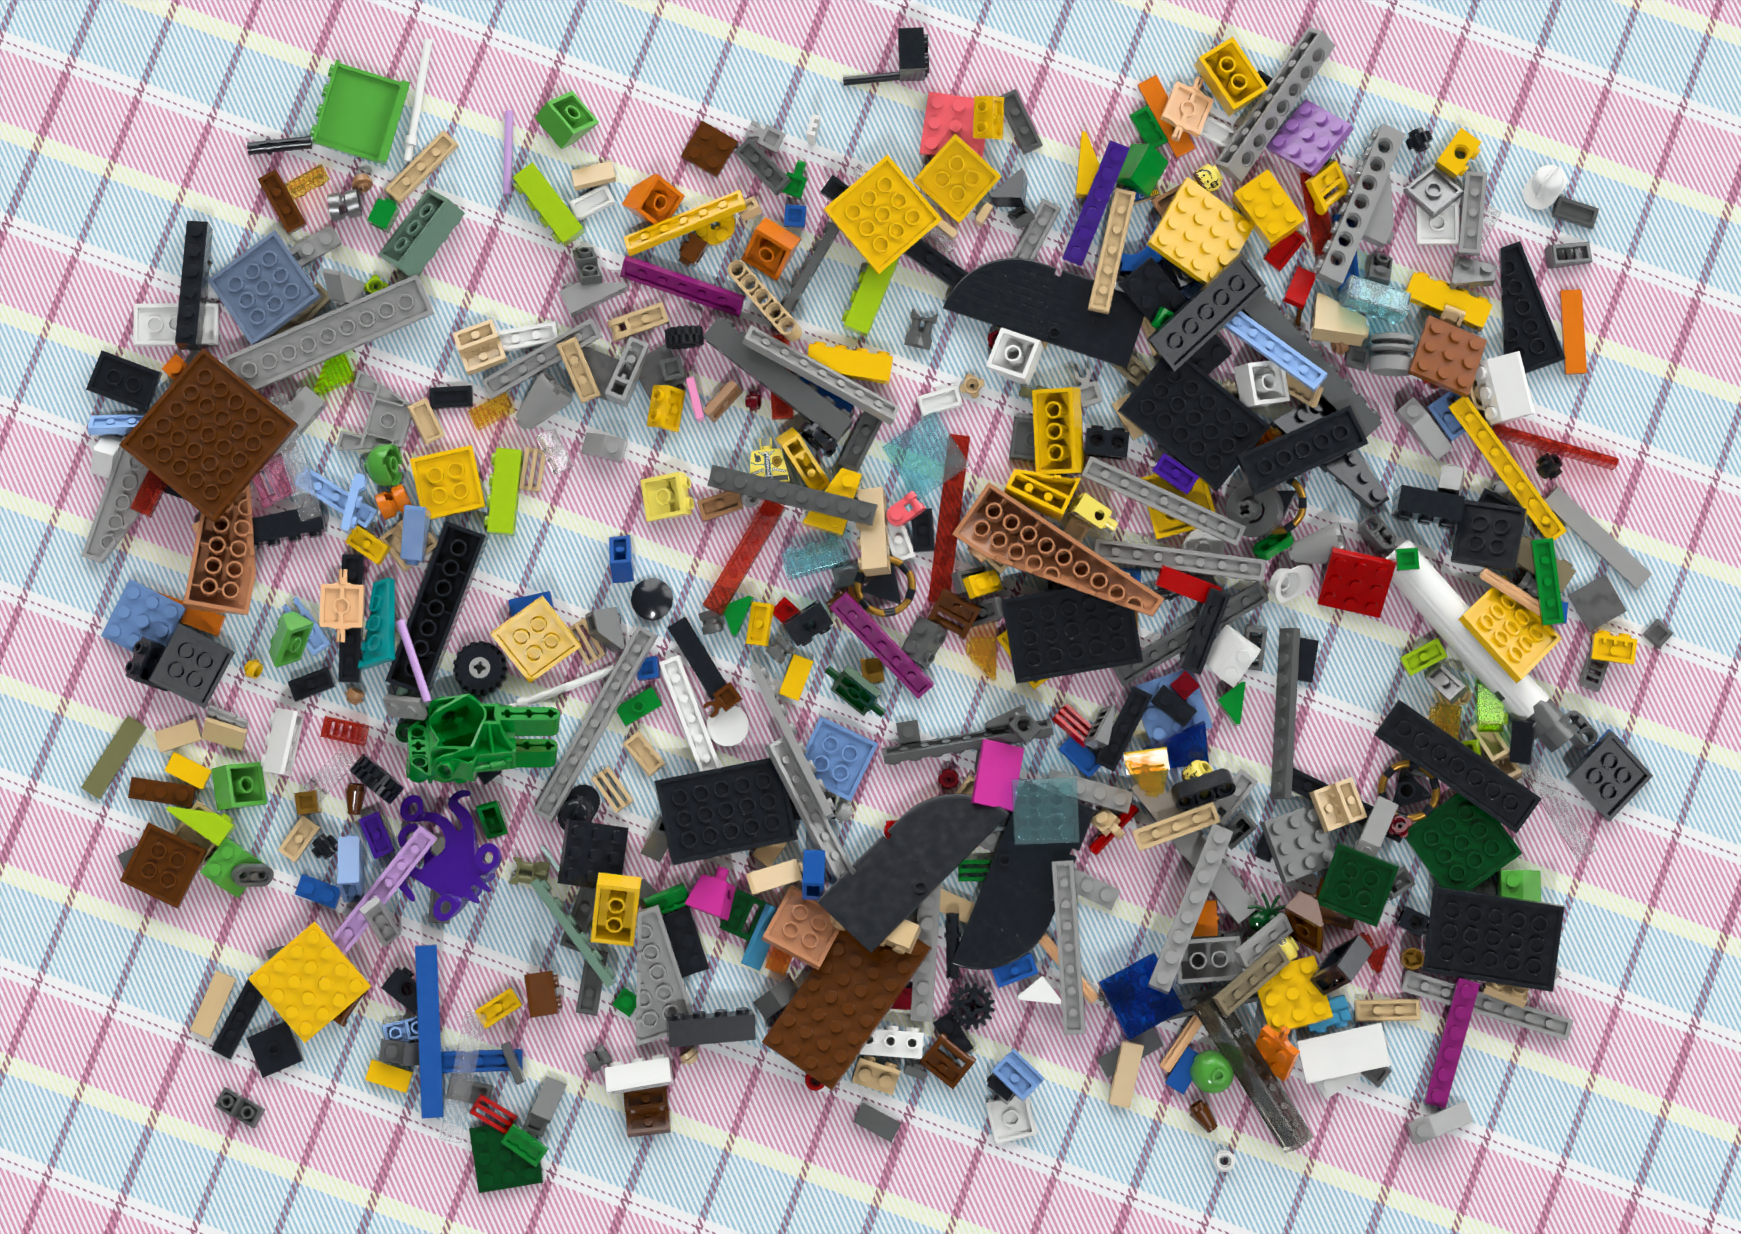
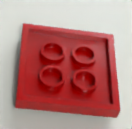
M1333 547L1317 604L1380 618L1396 561Z

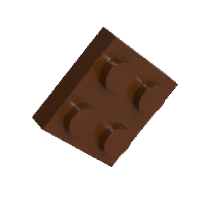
M701 121L683 151L681 158L718 178L739 142L708 123Z

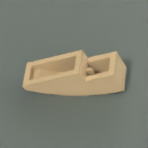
M1488 717L1469 727L1474 738L1479 739L1480 749L1487 761L1515 780L1522 777V770L1518 764L1509 762L1510 749Z

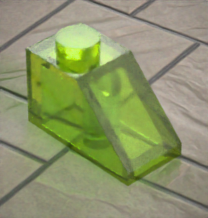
M346 354L338 355L325 362L314 388L318 396L356 380L355 372Z
M1478 684L1477 732L1503 733L1504 725H1508V712H1504V704L1483 684Z

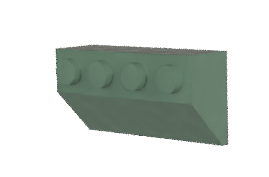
M428 188L378 256L407 277L416 274L419 276L429 260L435 256L441 244L448 239L454 227L460 223L465 213L448 198Z

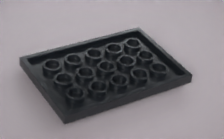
M1161 358L1118 409L1121 415L1187 469L1198 475L1215 492L1219 490L1239 464L1236 457L1251 450L1271 427L1189 359L1174 372L1171 371Z
M1072 588L1001 599L1016 684L1143 662L1134 610Z
M770 758L654 781L671 866L798 840L788 792Z
M1434 886L1422 972L1553 992L1565 905Z

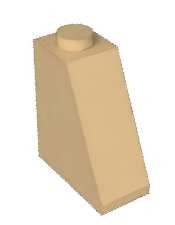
M1317 293L1313 307L1311 340L1333 343L1343 342L1347 345L1362 346L1364 338L1367 339L1369 334V326H1366V317L1322 293Z
M793 859L747 873L746 876L752 895L802 880L803 864L802 862L797 863V860Z

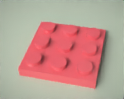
M929 92L919 155L934 157L951 137L956 134L983 159L985 139L973 138L974 98Z

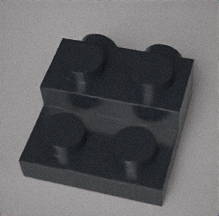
M142 636L141 640L137 641L134 645L135 654L132 661H128L125 666V671L127 672L125 676L136 682L167 692V689L147 680L165 645Z

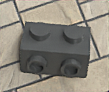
M919 616L901 649L914 662L928 669L934 661L940 646L944 643L948 632L941 626Z

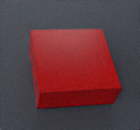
M784 596L774 607L773 616L782 623L800 610Z

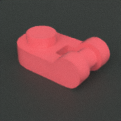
M911 491L888 509L887 520L892 526L901 527L925 511L926 507L923 503H919L917 500L918 496L914 491ZM908 504L913 507L909 512L905 508Z

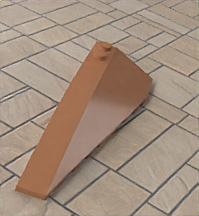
M988 482L952 533L953 536L988 559L1151 617L1154 616L1165 598L990 482Z
M250 483L216 523L201 513L183 608L204 612L248 615L256 576Z

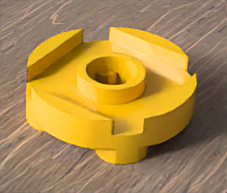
M733 215L717 221L720 223V226H716L715 229H711L709 224L694 231L708 245H721L734 234L736 224Z

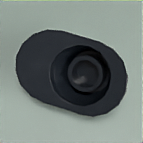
M578 785L572 788L557 815L558 823L564 831L566 819L585 822L593 820L600 806L598 792L588 785Z

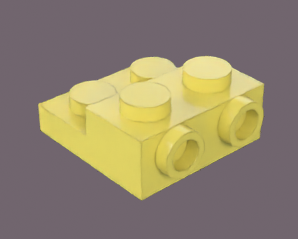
M675 472L640 480L647 522L692 515L691 509H694V501L692 497H689L688 489L691 488V480L689 476H686V473Z

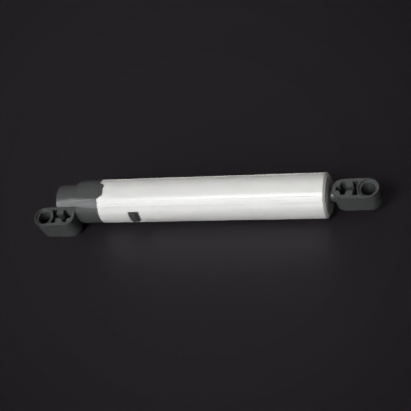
M1375 514L1367 515L1358 524L1360 535L1374 551L1380 554L1386 553L1388 556L1385 559L1396 561V549L1416 548L1410 540H1406L1397 547L1395 545V534ZM1366 522H1370L1374 530L1369 529L1366 526ZM1419 550V570L1397 571V566H1395L1391 581L1499 701L1512 718L1536 722L1534 740L1539 738L1551 753L1559 749L1568 740L1581 750L1596 743L1598 734L1582 714L1575 710L1564 714L1529 674L1517 684L1458 620L1470 607ZM1582 734L1588 737V743L1583 741Z

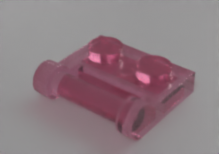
M281 453L274 455L253 479L261 498L260 504L262 508L270 507L275 502L297 493ZM263 470L273 490L271 495H268L260 476V472Z

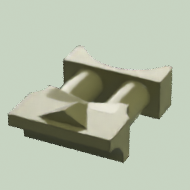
M513 857L517 864V873L509 881L510 884L518 885V882L530 884L537 878H541L542 881L544 879L548 880L550 863L541 861L531 863L522 861L523 858ZM520 870L532 871V876L520 874Z

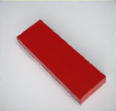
M1165 565L1161 566L1155 581L1157 586L1204 603L1209 587L1219 591L1222 590V587Z

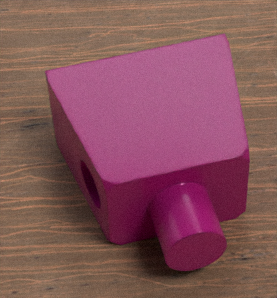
M718 866L714 877L702 874L685 904L693 909L728 921L735 893V886L725 882L730 870Z

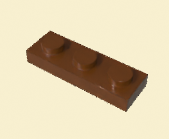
M276 169L257 179L288 235L307 225Z
M131 777L128 798L192 808L196 787Z

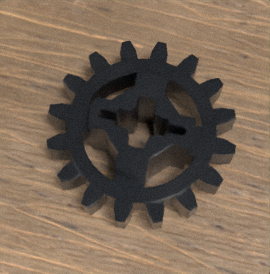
M966 983L964 990L959 986L957 987L958 994H951L954 1000L948 1001V1004L952 1005L953 1008L948 1010V1013H954L955 1016L951 1020L958 1019V1027L966 1024L965 1028L969 1030L971 1025H973V1028L977 1030L979 1023L984 1027L986 1025L985 1019H992L989 1012H995V1009L991 1008L990 1005L995 1000H989L988 997L992 993L988 992L985 994V986L978 989L977 983H974L972 988H970V985ZM969 992L966 1000H959L964 993ZM978 995H980L983 998L985 1004H982L980 1002V1000L978 999ZM971 1001H973V1005L978 1008L972 1010V1012H970V1008L965 1005L971 1003ZM958 1009L963 1011L965 1014L964 1018L960 1015ZM977 1013H984L980 1019L974 1021Z

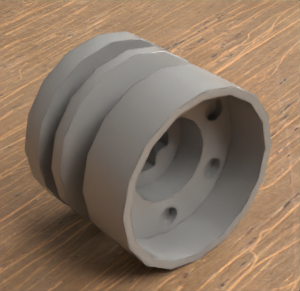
M1384 332L1371 335L1370 342L1374 343V345L1370 346V350L1379 353V355L1370 357L1369 372L1381 376H1409L1408 371L1413 358L1405 356V354L1415 352V347L1410 345L1415 344L1416 337L1401 332Z

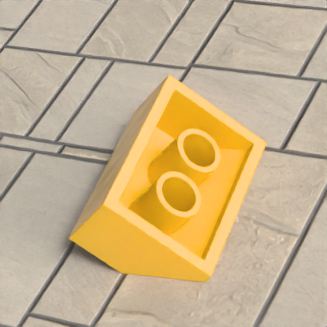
M1234 37L1229 38L1200 56L1194 64V67L1228 117L1245 108L1268 89Z

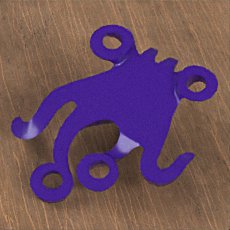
M467 790L457 791L448 801L449 809L459 818L462 824V829L458 831L444 816L435 812L426 813L423 810V801L418 795L407 797L400 807V815L405 821H430L438 825L443 831L445 837L444 850L438 856H434L432 847H430L424 855L423 868L414 867L399 886V889L412 902L415 901V895L408 886L410 876L439 893L441 897L436 900L433 908L434 916L439 921H447L455 917L467 905L468 901L479 904L478 896L482 893V890L492 891L486 882H491L496 877L495 871L502 860L501 851L496 845L486 843L479 848L472 816L458 802L460 798L471 795L470 791ZM413 803H417V812L414 815H410V806ZM408 824L401 829L398 835L400 847L406 844L409 834L417 830V825ZM487 852H491L493 854V860L491 863H488L485 860ZM445 902H450V911L443 914L441 911L442 905Z

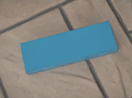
M767 903L765 904L742 958V964L760 971L771 946L761 939L778 908Z

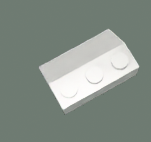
M1520 351L1486 359L1479 363L1475 377L1486 421L1489 426L1507 424L1535 413Z
M276 708V711L272 712L270 717L272 729L271 733L267 734L265 745L268 746L267 752L262 755L261 759L262 771L291 777L305 714Z
M665 1054L654 1055L652 1060L644 1061L643 1058L631 1059L630 1064L622 1065V1061L609 1063L610 1067L605 1068L606 1092L610 1095L674 1084L671 1059L669 1057L665 1058Z

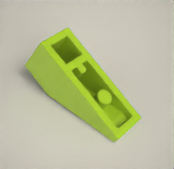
M171 806L166 808L168 812L218 847L225 838H229L236 828V825L232 823L234 819L224 812L221 815L219 813Z

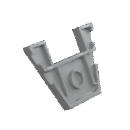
M358 370L353 388L373 394V401L363 435L359 436L340 431L336 450L374 449L376 446L384 444L396 445L398 448L404 447L412 419L406 407L411 405V403L363 371Z

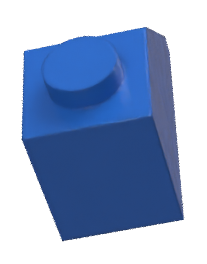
M630 535L609 537L612 582L626 583L634 581Z

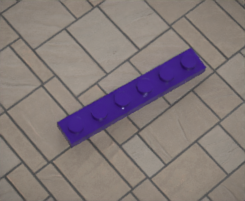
M1109 140L1062 259L1082 267L1130 147Z

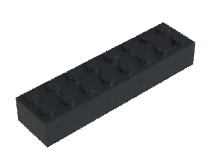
M448 521L444 524L406 625L429 694L489 539L484 534ZM401 638L395 654V660L392 661L385 681L420 694Z

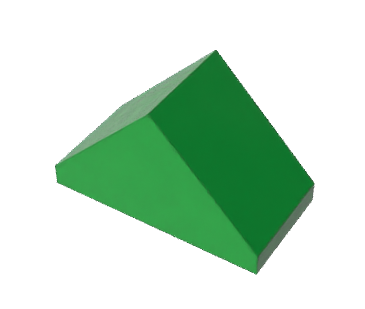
M746 596L721 606L731 634L735 638H737L754 600L752 596Z
M1240 682L1216 701L1235 726H1239L1241 723L1246 682Z
M495 800L476 806L487 839L508 834L500 801Z

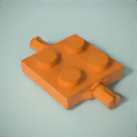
M1265 1025L1261 1029L1252 1050L1251 1056L1265 1066L1262 1076H1265L1264 1078L1266 1079L1270 1078L1271 1074H1273L1283 1082L1287 1080L1300 1053L1287 1039L1290 1029H1287L1288 1027L1283 1026L1279 1033L1270 1026Z

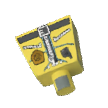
M771 437L760 438V450L751 451L750 474L790 483L781 448L773 449Z
M1087 493L1077 494L1066 512L1088 524L1094 530L1104 528L1112 533L1118 525V522L1110 517L1112 511ZM1095 512L1098 514V519L1095 518Z

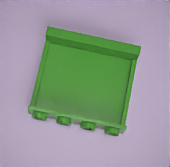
M336 59L335 65L331 64L328 77H331L329 85L325 84L322 96L325 97L323 105L319 104L316 116L319 117L317 125L313 124L309 136L313 137L312 143L386 166L410 82L392 80L339 63L340 60Z

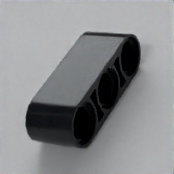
M1222 768L1174 784L1171 788V794L1176 807L1184 811L1229 797L1235 792L1236 786L1230 771Z

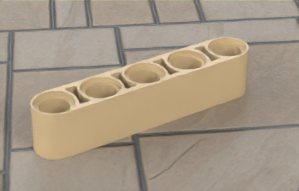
M741 260L732 261L727 269L730 277L788 341H797L802 335L801 326ZM740 270H743L740 275H737ZM755 284L754 288L749 290L750 286ZM765 298H768V300L762 304V301ZM781 312L778 317L774 318L776 313ZM793 326V329L790 332H787V329Z

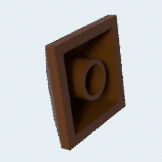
M1299 891L1285 906V915L1293 929V932L1288 936L1291 935L1294 940L1320 954L1323 949L1324 924L1318 900L1314 899L1311 895Z

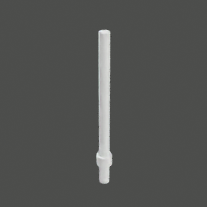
M427 38L424 39L408 135H405L404 140L406 147L403 161L412 162L414 147L417 146L418 138L416 133L433 40Z
M616 664L525 698L523 696L516 699V702L508 705L512 707H528L607 677L611 674Z

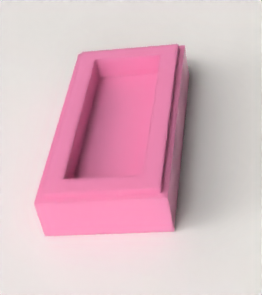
M694 376L686 378L696 421H705Z

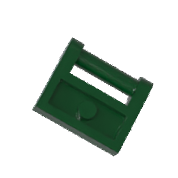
M737 889L734 894L728 921L723 919L719 928L750 942L765 904L767 903L771 906L772 904ZM756 904L760 907L747 934L742 929L753 905Z

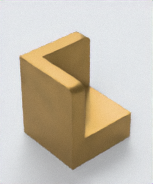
M860 658L862 677L873 684L885 683L882 661L879 658Z
M317 790L294 793L297 815L322 813V808H319Z

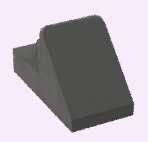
M985 567L957 571L951 574L954 587L959 596L968 594L962 579L986 572Z
M994 597L975 604L981 607V610L971 628L998 622L1001 618H1004L1000 597Z
M381 1038L378 1061L400 1063L404 1066L419 1065V1045L415 1042Z

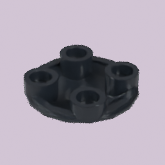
M645 579L638 583L632 591V608L643 619L660 620L672 608V591L660 579Z

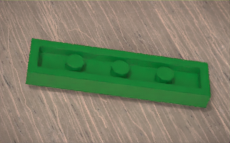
M1553 538L1531 540L1541 624L1545 626L1565 623Z

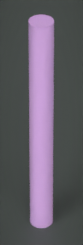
M511 110L505 111L503 194L505 195L512 194L513 111Z
M399 620L396 623L423 703L429 702L432 699L405 620Z

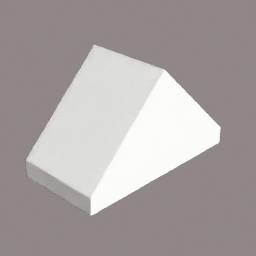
M105 434L101 437L93 448L90 473L109 478L122 438L110 434Z
M1043 976L1039 977L1017 996L1018 1000L1061 1004V999Z

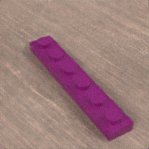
M627 255L623 260L620 277L740 317L746 298L744 295Z
M847 592L830 606V609L917 699L934 686V682Z
M1459 977L1457 979L1424 1098V1103L1446 1109L1480 983Z

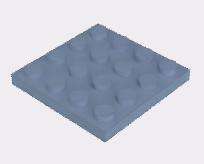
M275 230L207 280L251 345L265 340L322 297Z

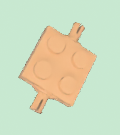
M1201 77L1195 78L1193 86H1186L1177 81L1170 93L1160 119L1175 127L1171 139L1174 141L1180 140L1182 132H1187L1196 138L1201 134L1214 102L1212 98L1200 91L1204 82L1203 79L1200 80Z
M339 569V582L321 584L319 627L336 629V642L345 643V630L363 628L365 585L348 583V570Z

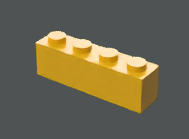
M1419 271L1412 274L1403 294V300L1439 315L1442 314L1447 304L1466 312L1461 324L1479 332L1483 329L1493 306L1488 303V299L1481 296L1473 297L1469 295L1467 290L1462 288L1450 289L1448 282L1430 279V275Z
M815 341L814 344H809L807 356L848 379L889 385L893 356H889L888 352L877 351V354L868 353L869 350L864 348H856V351L848 350V347L844 345L828 347L826 343Z

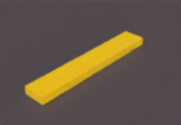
M741 190L735 191L624 236L623 239L629 256L746 210L747 207Z

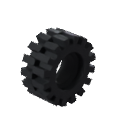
M684 325L664 330L666 348L688 349L704 345L702 326Z

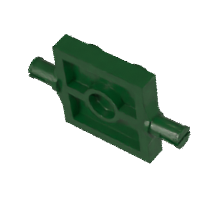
M830 665L824 673L834 679V685L831 690L863 716L871 710L879 715L880 718L885 714L886 710L877 704V698L881 691L873 683L867 681L857 670L852 669L849 665L840 673Z

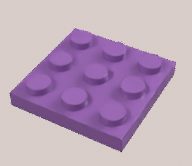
M1305 99L1267 144L1266 148L1269 152L1314 177L1354 128L1350 123Z

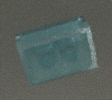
M1351 275L1338 292L1336 299L1341 307L1347 308L1350 311H1357L1367 314L1369 317L1380 318L1389 323L1400 325L1408 315L1411 293Z
M838 535L828 537L826 542L818 544V541L806 543L805 548L797 549V546L785 549V553L781 554L788 581L850 564L843 537L838 538Z

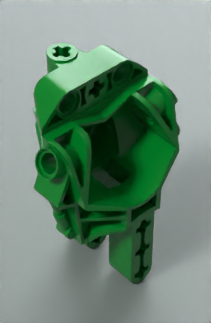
M470 693L451 697H438L429 703L428 716L425 720H418L408 728L406 778L415 783H422L428 780L430 784L435 780L441 783L453 781L461 784L467 781H476L480 772L515 768L552 767L557 761L558 744L552 739H515V736L556 735L559 732L560 711L554 707H512L500 703H481Z

